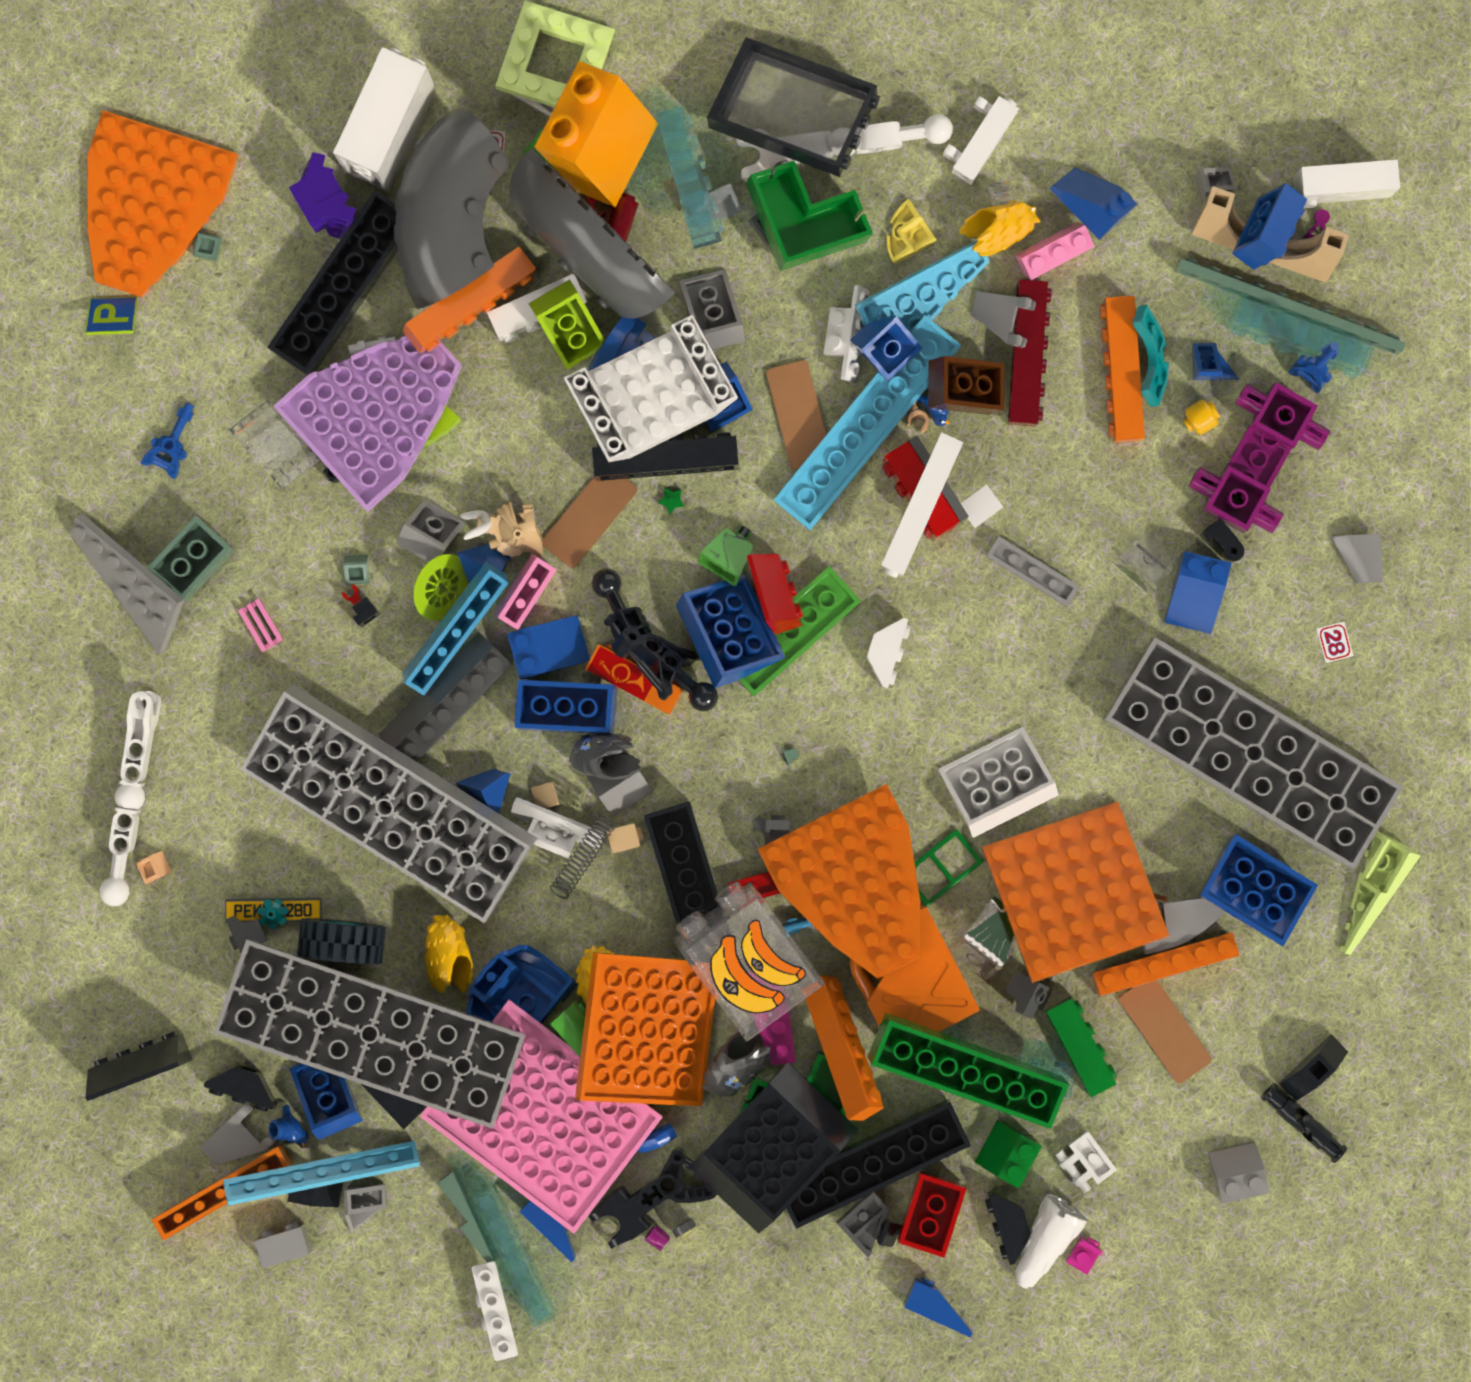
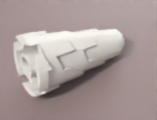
M1052 1194L1045 1195L1038 1210L1039 1213L1030 1229L1031 1234L1021 1252L1022 1256L1014 1272L1015 1282L1025 1289L1033 1287L1049 1271L1059 1255L1061 1256L1072 1240L1079 1235L1088 1222L1087 1216L1075 1206L1071 1208L1067 1205L1068 1201Z

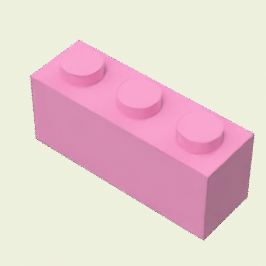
M1076 222L1015 254V257L1024 276L1032 280L1095 246L1086 226Z
M531 554L493 614L518 630L557 569Z

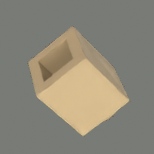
M633 823L614 828V831L608 836L612 854L640 847V841L644 840L641 826L636 827V824Z

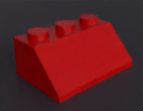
M779 554L747 555L765 621L773 633L776 635L802 626L800 618L804 617L800 604H796L794 600L797 591L793 581L789 582L787 574L791 572L787 560L783 561Z

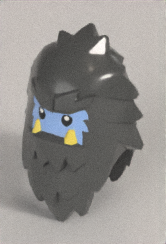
M621 733L584 735L575 743L569 759L573 768L583 774L606 780L625 779L641 770L639 766L640 760L625 751V749L633 747V744L630 742L632 741L631 737Z
M755 1028L737 1032L720 1047L716 1056L711 1060L707 1071H705V1084L702 1086L704 1090L714 1095L732 1097L737 1094L741 1087L747 1086L765 1069L771 1058L769 1054L770 1046L760 1050L756 1048L752 1051L758 1040Z

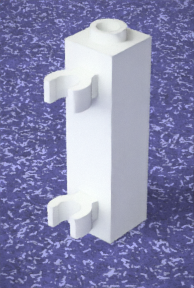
M979 96L973 108L987 116L963 153L948 144L943 152L944 157L956 163L951 173L972 185L1018 113L1019 108L1016 107L1017 104L1007 97L1003 99L999 96L994 105Z

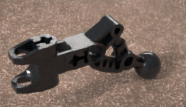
M674 1148L661 1174L638 1191L630 1195L623 1185L608 1195L589 1214L588 1217L592 1222L606 1215L614 1216L619 1221L620 1231L608 1241L611 1249L633 1240L647 1230L652 1224L645 1214L666 1199H671L676 1203H695L711 1200L717 1196L706 1183L701 1186H688L683 1183L681 1177L683 1165L689 1168L688 1166L693 1162V1160L686 1156L683 1148ZM694 1173L693 1176H695L696 1178H698L699 1180H701V1179ZM664 1178H671L675 1186L671 1189H666L662 1186L661 1181ZM657 1187L658 1192L653 1196L652 1202L649 1200L644 1201V1193L646 1192L650 1195Z

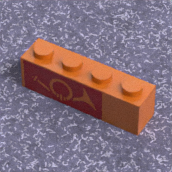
M605 643L604 646L598 644L585 668L590 673L669 715L683 692L680 685L673 680V693L665 701L661 700L656 688L638 669L637 663L630 656L627 658L618 657L613 652L612 646L608 643Z

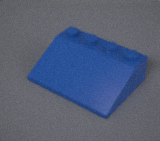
M746 574L741 575L736 587L724 580L683 593L675 605L714 689L736 682L785 658L775 634L765 621L762 607Z
M1235 834L1228 838L1218 855L1200 896L1283 947L1318 885Z

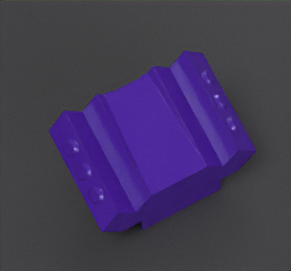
M312 152L303 170L301 180L290 186L289 189L316 233L326 229L329 236L341 239L353 222L356 208L345 205L348 194L342 191L333 175L334 169L323 166L326 155Z

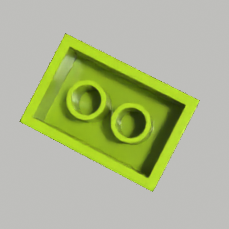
M570 279L528 303L566 370L595 354L605 341Z

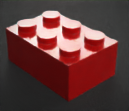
M919 1170L897 1237L898 1243L945 1258L967 1190L966 1186Z

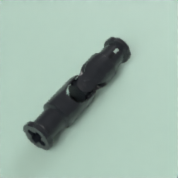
M1276 1083L1271 1084L1262 1094L1261 1099L1270 1103L1276 1109V1113L1294 1129L1302 1133L1315 1148L1324 1151L1330 1157L1332 1163L1337 1162L1347 1151V1146L1337 1142L1328 1129L1317 1122L1292 1097H1287L1277 1088L1278 1085ZM1295 1112L1301 1115V1117L1297 1120L1295 1118Z

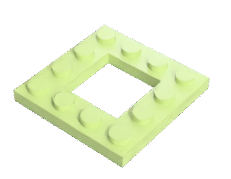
M524 1L495 89L555 108L567 84L527 72L539 34L543 33L584 46L580 61L603 70L615 29Z

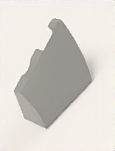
M1381 534L1332 536V542L1336 544L1344 564L1347 565L1351 572L1350 575L1355 584L1383 582Z

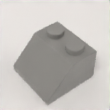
M424 499L404 523L396 544L429 562L435 557L448 554L466 522L429 500Z
M1255 1142L1208 1152L1218 1200L1222 1203L1270 1193L1265 1168Z

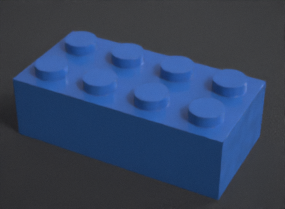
M518 680L515 728L532 731L614 734L617 687L612 684Z

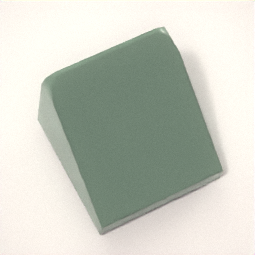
M368 555L345 556L343 568L346 585L370 583Z

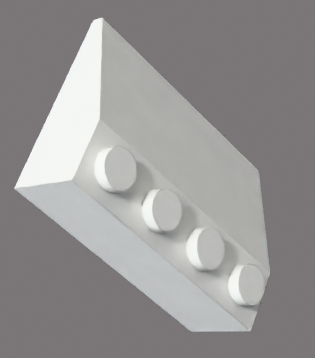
M1024 727L938 769L973 838L1058 796L1056 784Z

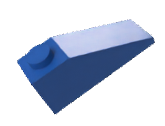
M529 1200L521 1208L520 1213L570 1262H573L576 1253L567 1228Z
M923 1276L921 1280L914 1278L903 1303L904 1308L971 1338L973 1334L971 1328L940 1290L934 1286L935 1282Z

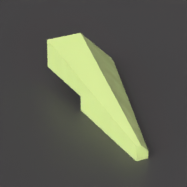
M1377 831L1373 837L1370 850L1366 849L1364 853L1367 861L1364 872H1359L1350 908L1354 911L1351 923H1346L1345 926L1348 935L1345 946H1340V950L1345 954H1352L1420 858L1418 853L1380 831Z

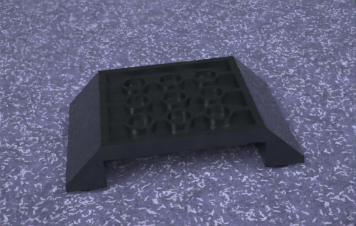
M787 1062L772 1077L770 1083L688 1167L759 1234L773 1223L842 1151L858 1128Z

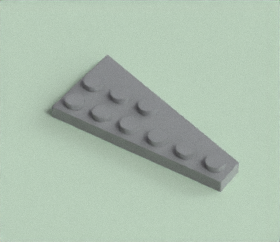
M80 514L76 516L70 535L158 654L165 652L184 599L85 515Z

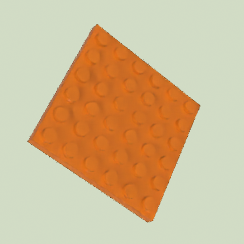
M1118 802L982 847L1031 983L1169 937L1168 930Z
M593 952L575 1094L576 1100L702 1106L704 1095L702 1086L705 1084L704 1074L707 1071L717 989L711 976L710 961Z

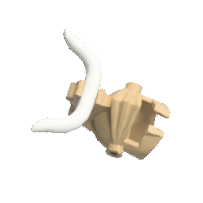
M509 502L508 505L503 504L500 509L497 508L496 515L492 513L489 515L483 510L469 511L459 515L462 519H477L478 521L476 528L464 535V540L489 533L496 537L489 540L490 548H497V551L501 552L503 556H520L523 552H529L539 558L542 556L543 542L540 530L534 520L532 503H522L523 512L516 514L512 503Z

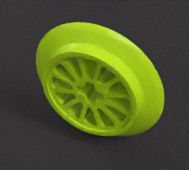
M452 554L440 555L429 561L420 571L415 582L413 596L415 607L424 618L433 621L442 620L468 586L469 582L458 556Z

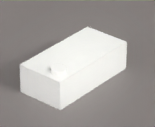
M1398 159L1301 167L1293 176L1294 189L1307 198L1304 208L1316 207L1317 203L1390 198L1400 189Z

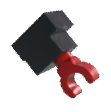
M352 585L351 587L355 591L354 595L348 597L345 592H342V596L354 605L352 608L357 615L353 619L362 628L381 613L368 597L361 600L359 589Z

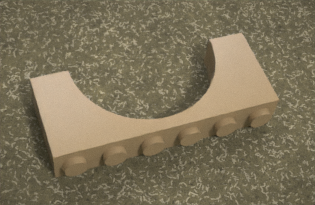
M1212 186L1197 216L1191 235L1234 250L1246 225L1235 211L1233 202L1235 194ZM1326 227L1320 234L1312 238L1288 240L1285 254L1281 258H1276L1269 263L1326 283L1344 255L1349 234Z

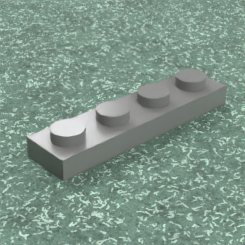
M1000 536L997 537L986 555V558L1065 607H1068L1080 587Z

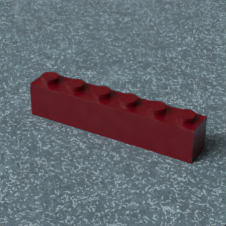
M1019 279L1017 283L1016 297L1030 298L1036 302V306L1033 311L1018 308L1015 318L1014 334L1026 338L1027 342L1024 348L1013 346L1007 425L1036 427L1038 421L1043 420V407H1039L1040 397H1044L1045 383H1041L1042 374H1046L1047 359H1043V350L1048 349V336L1044 334L1045 326H1049L1050 312H1046V305L1051 302L1052 288H1048V281Z

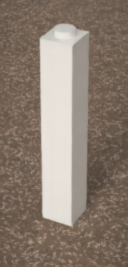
M941 432L880 566L884 569V574L893 578H897L898 575L903 577L964 442Z

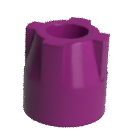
M655 1224L644 1240L661 1251L669 1241L670 1236Z

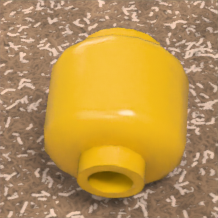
M1201 399L1186 408L1185 414L1187 418L1183 419L1190 432L1195 430L1197 434L1202 435L1218 425V418L1221 416L1212 401L1207 402L1205 399Z

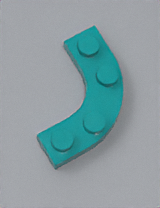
M1148 305L1138 306L1136 315L1133 318V326L1143 339L1148 354V369L1144 383L1141 386V393L1150 407L1160 405L1168 380L1169 362L1164 361L1163 348L1167 346L1161 327Z

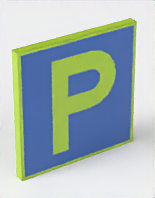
M138 297L90 298L85 334L134 333Z

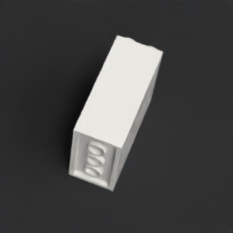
M384 47L381 48L333 152L347 174L386 192H390L436 93V87L423 61L412 57L411 60L403 57V53L393 47H390L389 50Z

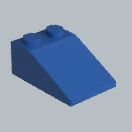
M1073 168L1050 187V190L1099 240L1118 225L1137 205L1131 195L1125 192L1122 187L1078 168Z
M1186 551L1181 553L1164 623L1211 634L1226 588L1231 562Z
M578 615L507 633L520 680L530 679L590 661Z
M302 1063L289 1068L311 1131L318 1140L363 1121L346 1078Z

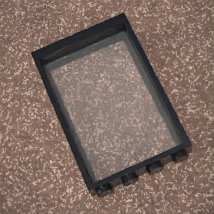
M745 37L707 116L708 127L712 130L840 177L843 169L847 170L850 165L851 152L853 149L856 150L861 140L859 135L862 129H867L870 122L869 114L872 109L877 108L880 96L875 84Z

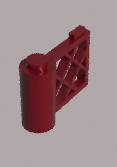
M623 193L616 207L608 205L607 210L599 213L601 217L605 216L604 220L627 242L639 204L635 201L636 198L634 196ZM586 196L587 203L596 211L593 203L598 200L590 199L589 196Z

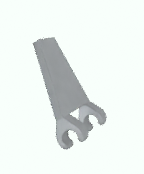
M977 291L971 314L1007 344L1024 348L1027 339L1022 338L1020 335L1012 334L1017 310L1022 308L1033 311L1036 302L1027 297H1014Z
M249 1103L241 1107L200 1146L215 1165L265 1151L277 1141V1139H272L269 1134L260 1142L242 1122L253 1111V1107Z

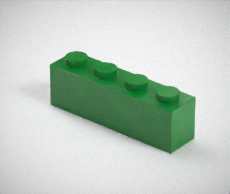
M1068 997L1045 1009L1044 1011L1087 1094L1092 1098L1117 1085L1114 1080L1117 1077L1111 1064L1106 1065L1103 1059L1106 1053L1100 1042L1096 1044L1092 1038L1095 1032L1089 1021L1084 1022L1080 1015L1084 1011L1079 1001H1073L1071 997Z

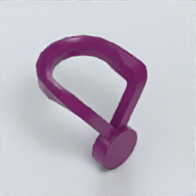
M1320 209L1315 212L1314 220L1316 223L1302 238L1309 239L1316 236L1312 235V233L1319 226H1321L1322 231L1326 228L1325 224L1330 219V214L1327 210Z

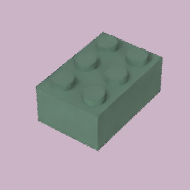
M195 515L147 569L187 603L233 554L235 549L206 522Z

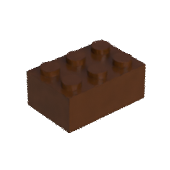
M950 356L929 360L928 408L984 415L1004 411L1005 363Z

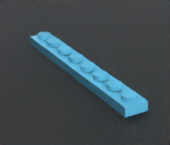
M415 1141L224 1179L223 1186L227 1205L229 1206L420 1166Z

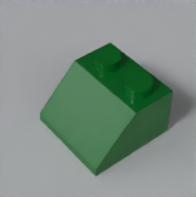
M997 1120L975 1163L1019 1189L1042 1145Z

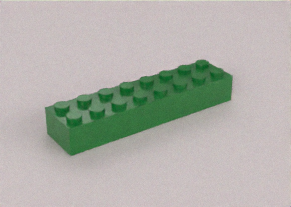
M888 1013L884 1014L867 1056L872 1066L1051 1129L1069 1086L1068 1082L1061 1075Z

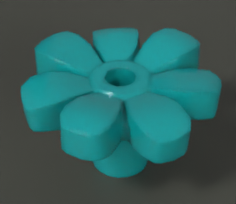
M267 899L263 902L265 908H258L257 913L263 915L260 919L262 925L269 923L270 929H276L278 923L284 925L287 922V918L283 915L288 914L289 910L287 907H281L283 903L281 899H275L274 903Z

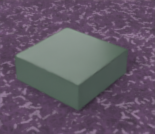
M198 232L193 256L217 262L222 238Z

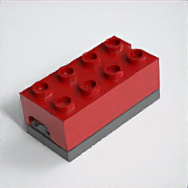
M915 436L884 456L883 466H881L888 478L893 477L896 482L895 490L901 498L906 497L908 502H910L930 455L919 437ZM947 481L923 531L927 539L931 537L933 541L965 522L969 517Z

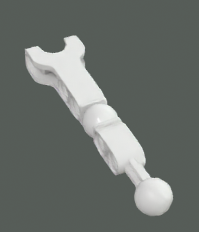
M942 114L930 116L925 120L924 124L900 127V123L897 121L868 125L866 130L862 129L859 135L861 136L860 144L856 150H852L851 155L855 152L857 154H867L899 149L903 147L902 141L926 138L933 144H942L950 139L953 133V125L949 118ZM839 128L831 133V135L830 131L780 137L777 139L827 158H833V154L839 156L850 129ZM754 129L755 131L770 136L768 132L762 129ZM736 139V143L739 146L754 147L760 152V159L756 164L742 169L741 179L747 182L751 174L769 168L772 172L775 166L795 161Z
M153 691L136 692L129 700L127 733L120 771L122 780L119 781L121 785L115 792V802L118 807H115L117 813L112 820L109 849L113 853L110 876L101 883L99 888L100 898L109 906L124 904L130 894L129 886L124 880L128 853L134 849L139 826V816L137 813H140L139 808L145 801V793L142 788L145 786V783L142 782L147 775L154 731L161 707V698ZM135 743H139L143 748L140 756L133 753V745ZM132 766L136 767L139 772L136 780L129 776V769ZM123 814H127L131 818V823L128 827L124 826L121 822ZM119 838L126 840L127 847L125 850L118 848L117 841Z

